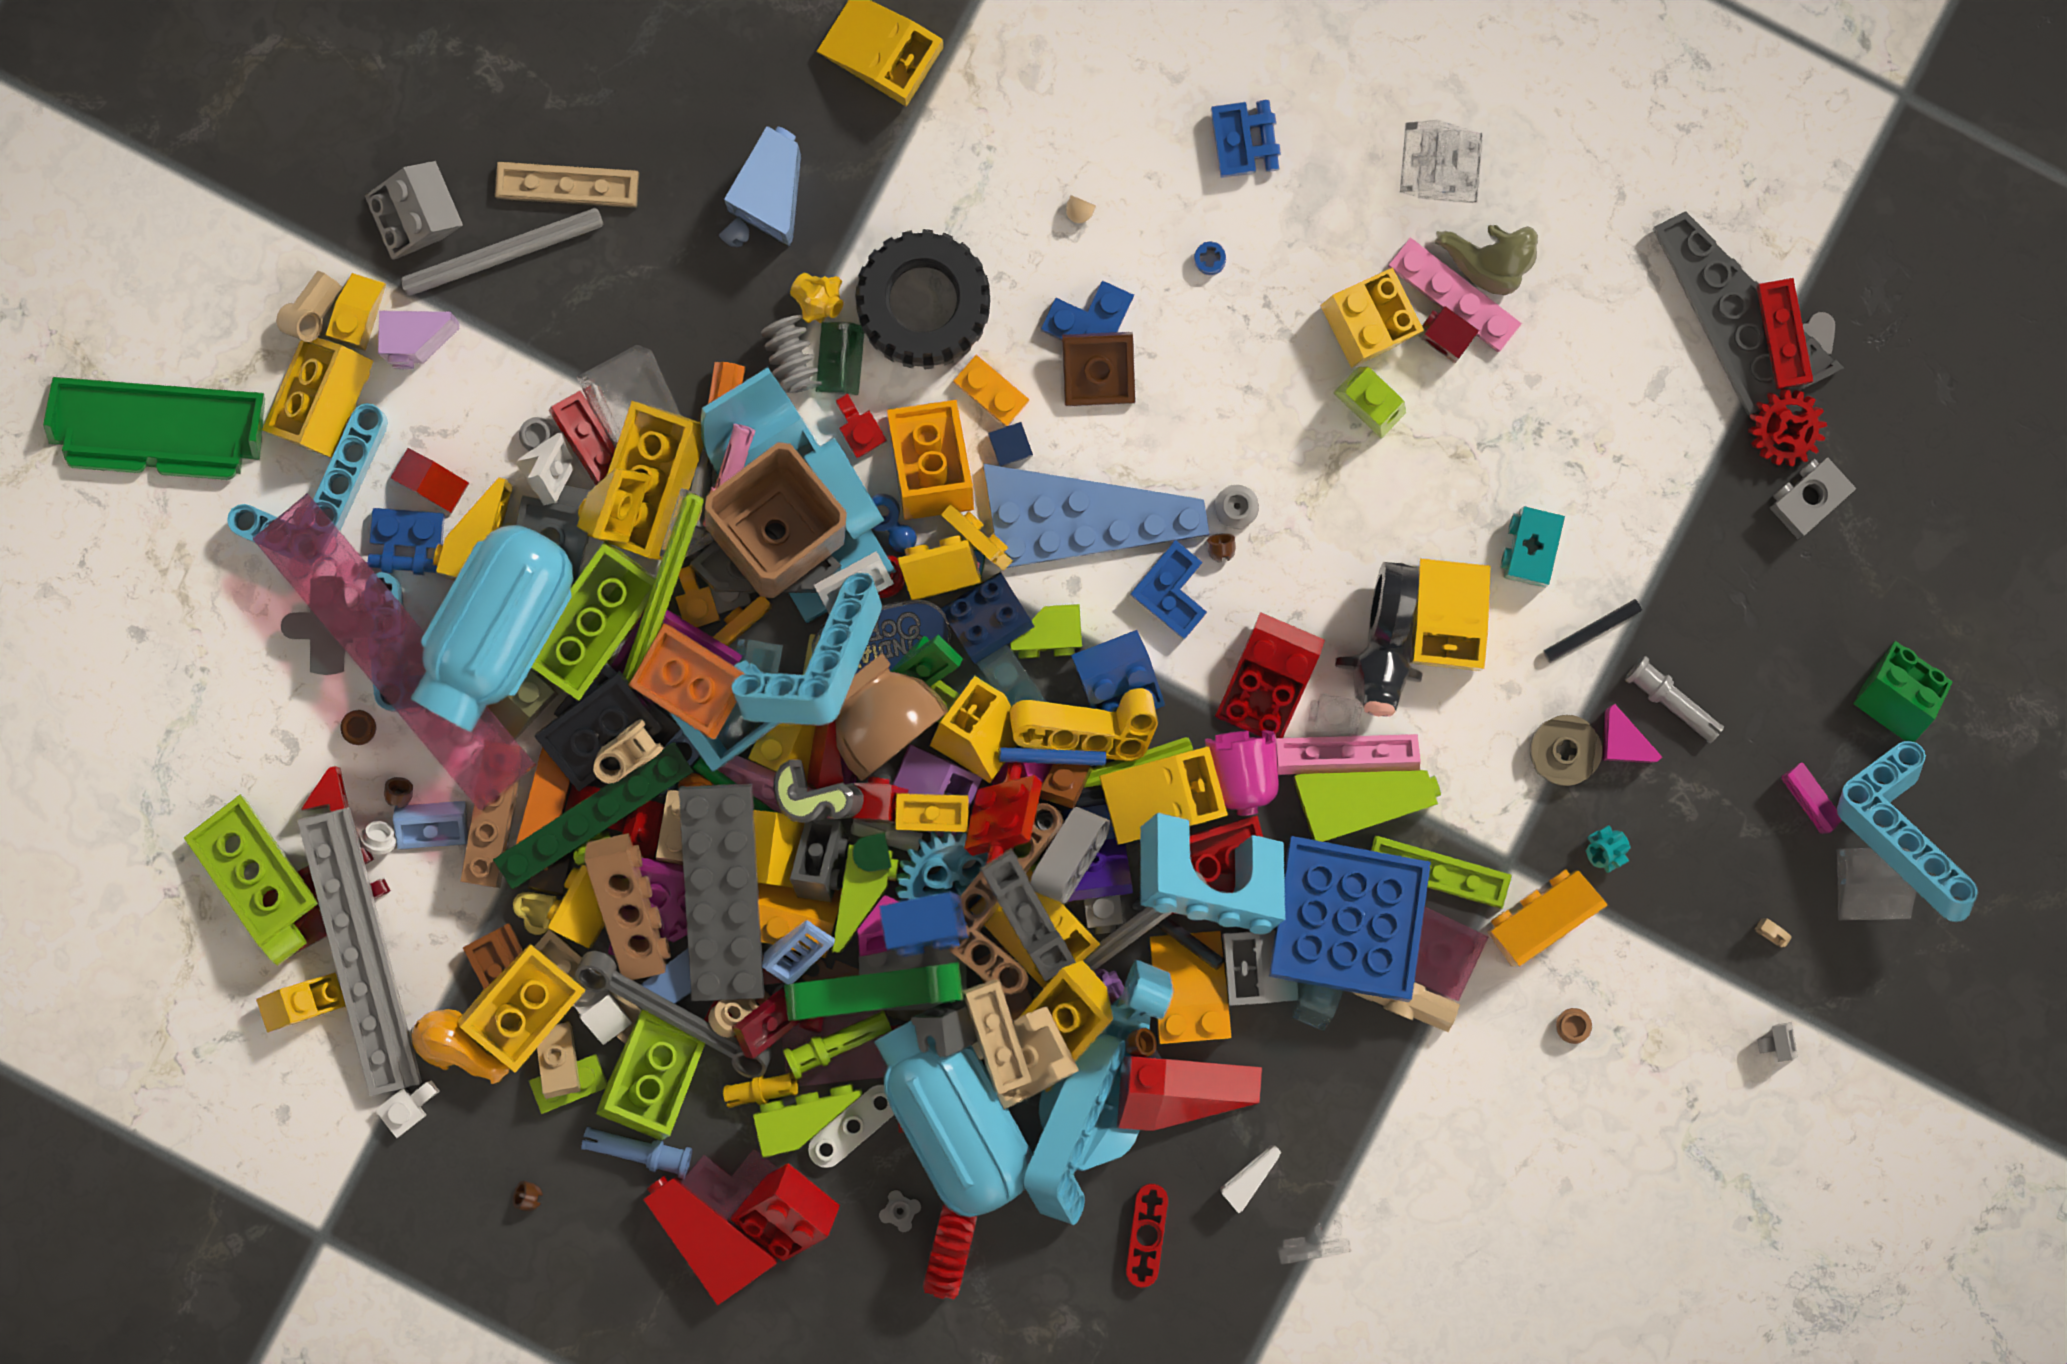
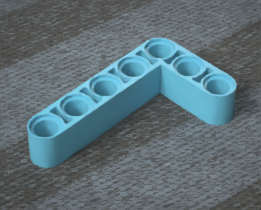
M369 403L361 404L355 408L301 527L251 505L240 504L233 507L228 514L227 521L231 531L242 538L308 567L314 568L323 565L329 558L387 430L388 420L384 412L374 404ZM376 413L378 416L377 425L371 430L363 429L361 421L364 415ZM353 445H361L363 447V456L357 462H349L347 459V451ZM338 477H346L349 482L346 492L339 495L334 494L332 491L334 480ZM324 509H331L334 513L333 522L326 527L319 526L317 521L319 513ZM250 512L254 516V525L250 529L243 531L238 525L239 518L244 513ZM277 527H284L287 532L285 541L279 545H273L270 538L272 531ZM310 541H316L319 545V553L313 559H305L303 547Z
M856 573L844 581L804 675L746 673L735 679L732 683V691L744 719L757 722L823 725L833 721L838 716L882 610V604L872 576L867 573Z
M1904 741L1897 744L1844 785L1837 806V813L1846 825L1944 918L1953 922L1965 920L1970 915L1978 892L1975 883L1890 803L1918 781L1926 757L1925 751L1920 745L1915 742ZM1876 824H1881V825L1885 826V828L1879 827V826L1876 825ZM1901 848L1909 849L1912 852L1904 851ZM1927 872L1934 873L1937 876L1929 875ZM1953 897H1958L1963 901L1956 900Z
M1101 1033L1075 1062L1079 1071L1065 1080L1024 1178V1186L1042 1215L1075 1225L1082 1215L1085 1196L1074 1177V1172L1122 1064L1126 1051V1042L1122 1039Z

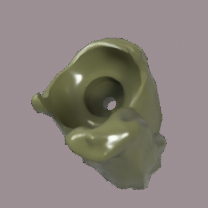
M1489 225L1488 233L1491 236L1497 237L1499 241L1482 248L1464 240L1454 232H1436L1437 239L1435 244L1449 252L1456 265L1473 284L1491 294L1507 295L1513 293L1520 287L1522 276L1536 262L1538 234L1529 226L1513 233H1507L1501 230L1498 225Z

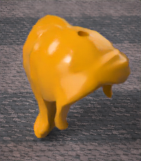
M451 1009L431 1011L417 1020L411 1033L412 1045L417 1054L429 1064L444 1070H448L450 1065H457L472 1076L489 1079L492 1085L500 1082L509 1073V1067L484 1050L471 1036L460 1028L458 1020L463 1015L460 1012Z

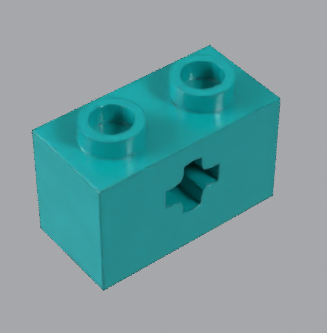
M1526 506L1520 509L1519 514L1513 513L1508 534L1514 535L1511 548L1505 547L1500 568L1506 569L1504 578L1544 588L1550 584L1565 516ZM1530 538H1535L1534 545L1538 546L1539 550L1529 555L1527 554L1528 548L1523 546V543H1526Z

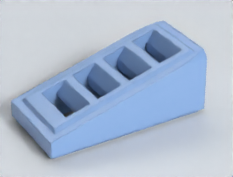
M806 920L773 944L764 953L762 968L784 983L793 984L834 944L835 939ZM809 934L810 936L818 940L819 943H815L813 940H811L805 935ZM799 941H802V942L805 943L807 946H809L810 949L808 950L807 948H805L804 946H802V945L799 944L798 942H799ZM791 948H794L802 955L799 956L794 951H792ZM784 955L788 956L789 958H791V959L794 960V961H793V962L789 961L788 959H786V958L784 957Z

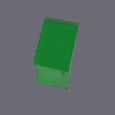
M939 635L931 640L923 636L890 672L921 679L931 687L957 669L963 658Z

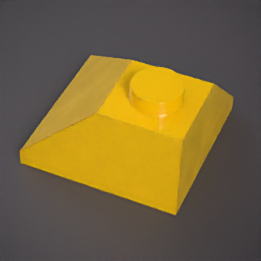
M615 468L589 491L586 499L582 501L578 510L579 521L577 527L598 539L628 543L651 475Z

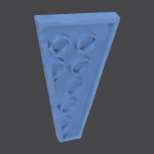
M983 464L994 534L1009 547L1004 553L1013 560L1007 568L1209 536L1210 534L1204 499Z

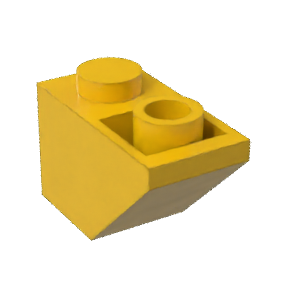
M336 972L276 990L256 999L267 1033L346 1006Z

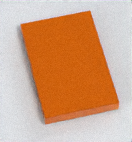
M663 623L629 686L709 738L716 739L737 702L732 691V683L740 675L746 673L675 628Z

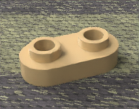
M764 990V998L721 1000L709 1013L710 1026L722 1037L736 1036L732 1027L758 1007L756 1002L761 1005L771 997L770 994ZM728 1012L732 1013L733 1018L728 1015Z

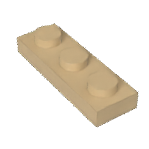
M994 979L962 991L994 1091L999 1095L1032 1082L1000 982Z

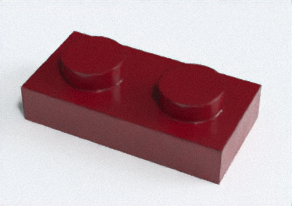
M783 987L732 1028L744 1056L754 1059L800 1023L802 1019L788 1021Z

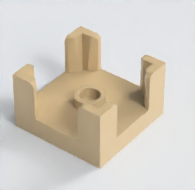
M1047 1006L1013 1021L1032 1082L999 1095L997 1094L1004 1109L1031 1098L1079 1071ZM977 1041L972 1044V1047L978 1058L983 1060L984 1057Z

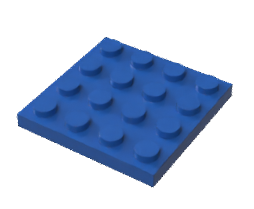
M1291 836L1288 843L1284 870L1285 921L1276 927L1269 977L1410 1002L1413 995L1431 862Z

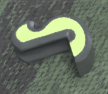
M788 760L783 763L774 777L775 799L781 812L791 821L816 823L826 819L828 816L832 819H847L855 816L862 809L864 802L863 794L852 783L846 785L840 783L808 792L801 760Z

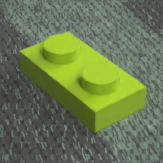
M597 1054L577 1061L581 1091L546 1099L542 1091L541 1076L529 1080L541 1114L606 1088L608 1082Z

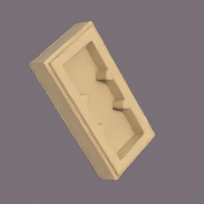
M570 1022L557 1024L537 1047L542 1091L546 1099L581 1091L572 1026Z

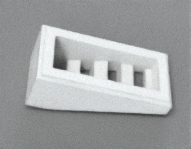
M1275 1145L1267 1148L1220 1188V1192L1238 1213L1243 1211L1278 1160L1281 1151Z

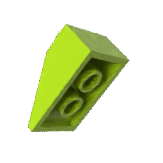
M849 845L833 952L842 953L859 927L888 889L889 881H896L899 860L893 859L892 851H889L892 868L867 872L855 864L852 855L854 845Z
M642 1009L608 1080L596 1114L658 1140L669 1137L705 1043Z

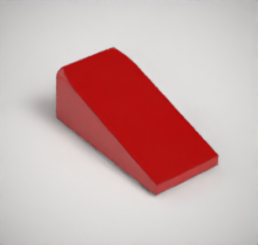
M835 719L827 724L815 726L808 768V782L816 789L843 783L841 757L837 749Z

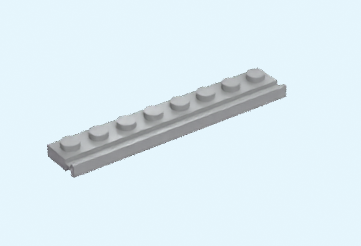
M347 807L299 819L297 822L369 1096L403 1089L408 1086L420 1085L422 1080L351 809Z

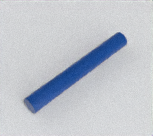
M1000 747L998 760L999 762L1105 766L1106 752Z

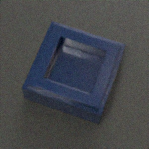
M1022 422L988 433L999 466L1003 467L1033 456Z

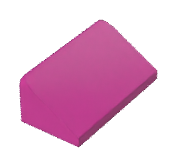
M1803 763L1797 764L1781 776L1782 781L1820 833H1830L1842 821L1833 803Z

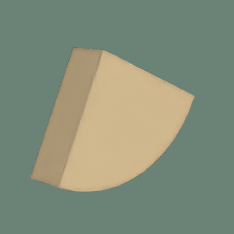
M1768 918L1761 919L1755 928L1757 933L1780 948H1785L1792 938L1789 933Z

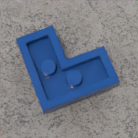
M1102 280L1088 312L1055 298L1041 331L1061 341L1062 335L1118 332L1134 298V294Z
M1175 540L1130 595L1185 640L1207 614L1205 609L1181 590L1203 562Z

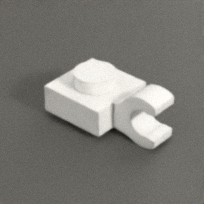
M432 1080L426 1082L412 1095L405 1087L375 1109V1111L394 1136L398 1138L427 1116L421 1106L438 1094L440 1090Z

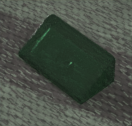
M822 322L816 381H821L822 384L816 387L815 392L846 395L848 393L850 396H857L859 394L864 332L861 325L852 322Z

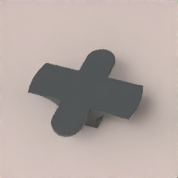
M336 576L312 578L310 612L289 613L281 621V631L285 637L289 639H310V672L320 675H334L344 672L347 645L354 643V638L369 637L375 629L374 618L369 613L362 611L354 612L348 608L345 597V578Z

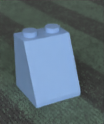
M767 126L724 201L728 212L737 217L739 216L742 220L790 246L794 233L801 154L798 143L794 141L795 135L777 126L776 130Z

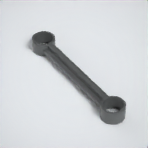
M590 951L584 954L575 973L577 982L583 988L592 992H603L607 989L731 1057L733 1068L745 1077L756 1078L765 1074L772 1057L770 1047L755 1057L757 1060L745 1057L736 1037H722L712 1029L709 1022L616 972V964L608 955L598 951ZM590 969L597 970V971H599L601 974H597V973L591 971Z

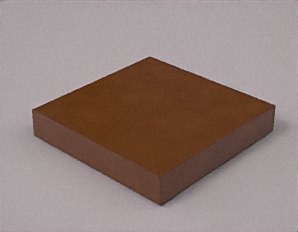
M1133 332L1062 335L1065 406L1136 403Z

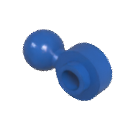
M884 493L872 496L871 498L876 507L883 505L889 510L888 515L882 516L884 521L872 529L877 531L887 530L889 532V544L897 552L905 553V549L914 547L917 541L916 533L910 526L898 522L900 506L897 500L891 495Z

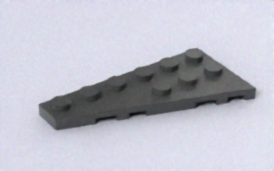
M1685 211L1654 226L1653 231L1747 416H1750V414L1760 411L1756 405L1758 401L1767 404L1769 403L1767 394L1771 392L1780 397L1781 390H1776L1756 287L1759 283L1754 281L1734 258L1729 257L1716 244V240ZM1805 331L1804 334L1814 382L1782 388L1790 390L1791 395L1795 390L1800 391L1844 369L1836 359L1834 360L1821 348L1822 345L1813 336L1810 337Z

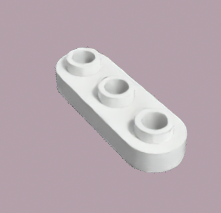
M876 1085L870 1088L812 1138L809 1144V1156L816 1165L832 1167L838 1164L894 1115L889 1103L883 1110H878L874 1106L876 1097L883 1096L887 1099L884 1085ZM852 1119L857 1120L860 1123V1130L857 1133L849 1132L847 1129L848 1121ZM821 1144H831L833 1153L830 1156H823L820 1153Z

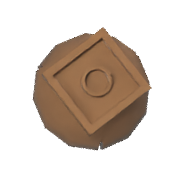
M880 654L854 675L840 712L835 719L837 749L848 768L862 781L948 712L941 697L923 680L890 672L889 667L891 664L883 654Z

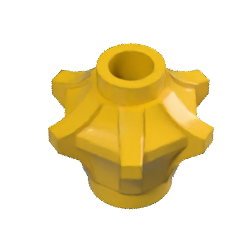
M802 273L796 278L792 284L790 294L801 306L805 322L809 324L811 321L816 320L821 324L825 321L826 317L835 318L839 315L844 305V301L840 298L839 294L840 286L843 282L841 278L837 276L831 278L824 276L820 278L811 276L808 273Z

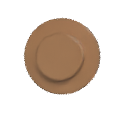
M1570 1008L1558 1016L1556 1030L1562 1040L1577 1044L1589 1037L1592 1031V1022L1585 1011L1578 1008Z

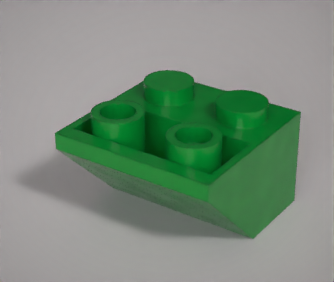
M1894 641L1863 684L1854 705L1904 741L1915 742L1936 719L1953 681L1947 678L1942 671L1933 668L1919 658L1914 651Z

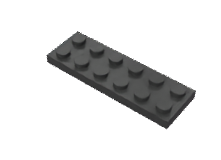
M752 784L680 787L679 803L692 1001L764 998Z

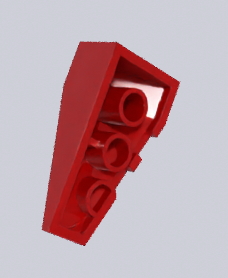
M1124 1056L1121 1064L1117 1128L1155 1131L1258 1104L1260 1102L1262 1067Z

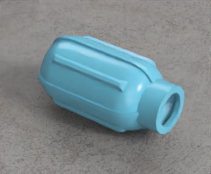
M519 525L502 526L490 532L483 541L477 542L421 639L423 646L422 661L426 672L410 699L461 728L472 732L487 705L498 703L507 696L516 694L571 598L570 588L573 582V571L566 552L552 540L534 530Z
M912 1021L874 1041L887 1065L884 1075V1092L888 1103L945 1205L957 1215L970 1218L994 1211L1026 1189L1024 1178L1032 1158V1153L1009 1109L1003 1108L997 1093L994 1091L990 1075L982 1060L976 1055L973 1047L970 1045L948 1057H938L935 1048L936 1041L932 1036H928L929 1051L923 1053L919 1049L916 1027L912 1025Z

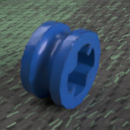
M1204 242L1195 251V264L1203 274L1216 275L1225 267V250L1217 242ZM1210 249L1215 250V256L1219 254L1221 257L1220 261H1214L1213 267H1207L1206 261L1202 263L1200 261V257L1207 255V250Z

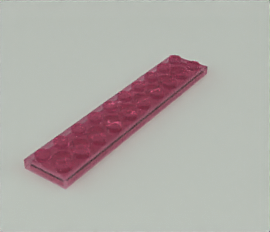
M308 493L253 538L254 542L480 811L484 810L536 766L535 762L488 706L484 709L472 732H469L410 699L426 672L422 661L423 646L421 644L425 631Z

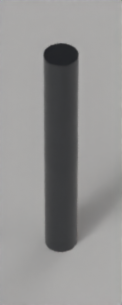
M1636 599L1628 602L1543 650L1546 659L1550 663L1638 614L1642 611L1641 606Z
M1141 897L1132 906L1138 913L1148 907L1141 905ZM1169 917L1156 924L1158 928L1215 970H1218L1224 963L1225 959Z

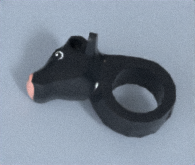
M1383 562L1380 567L1371 605L1369 642L1367 647L1358 656L1337 657L1335 660L1336 667L1354 671L1355 698L1362 702L1366 713L1379 717H1391L1397 709L1406 681L1421 682L1423 676L1422 672L1410 666L1403 655L1404 645L1413 620L1419 586L1418 568L1404 563Z

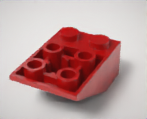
M1260 612L1215 717L1261 737L1262 731L1268 730L1273 731L1276 738H1283L1321 655L1325 639Z

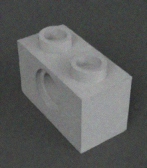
M1828 457L1820 463L1813 459L1799 472L1803 477L1794 486L1788 482L1773 495L1777 501L1770 509L1797 539L1805 536L1856 490L1854 485ZM1805 487H1812L1817 491L1818 501L1815 505L1808 504L1803 499L1802 493Z

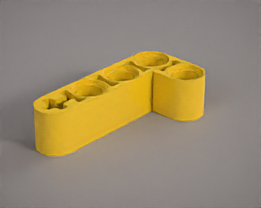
M1142 688L1126 692L1116 712L1034 700L1019 701L1010 709L1013 739L1021 747L1106 752L1107 759L1135 761L1145 755L1158 724L1153 696L1148 690Z

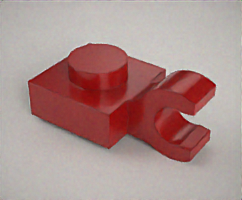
M848 393L836 400V404L848 422L839 427L857 459L887 442L870 410L860 415Z

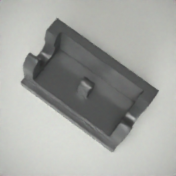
M965 1000L946 1001L911 1018L912 1025L916 1027L919 1049L923 1053L929 1051L928 1036H932L936 1041L935 1048L938 1057H948L978 1041Z

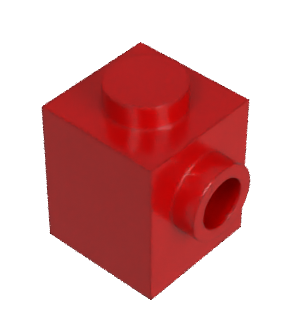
M869 777L868 783L854 782V785L861 790L864 802L859 813L850 818L869 823L896 824L897 793H908L909 789L889 784L890 779Z

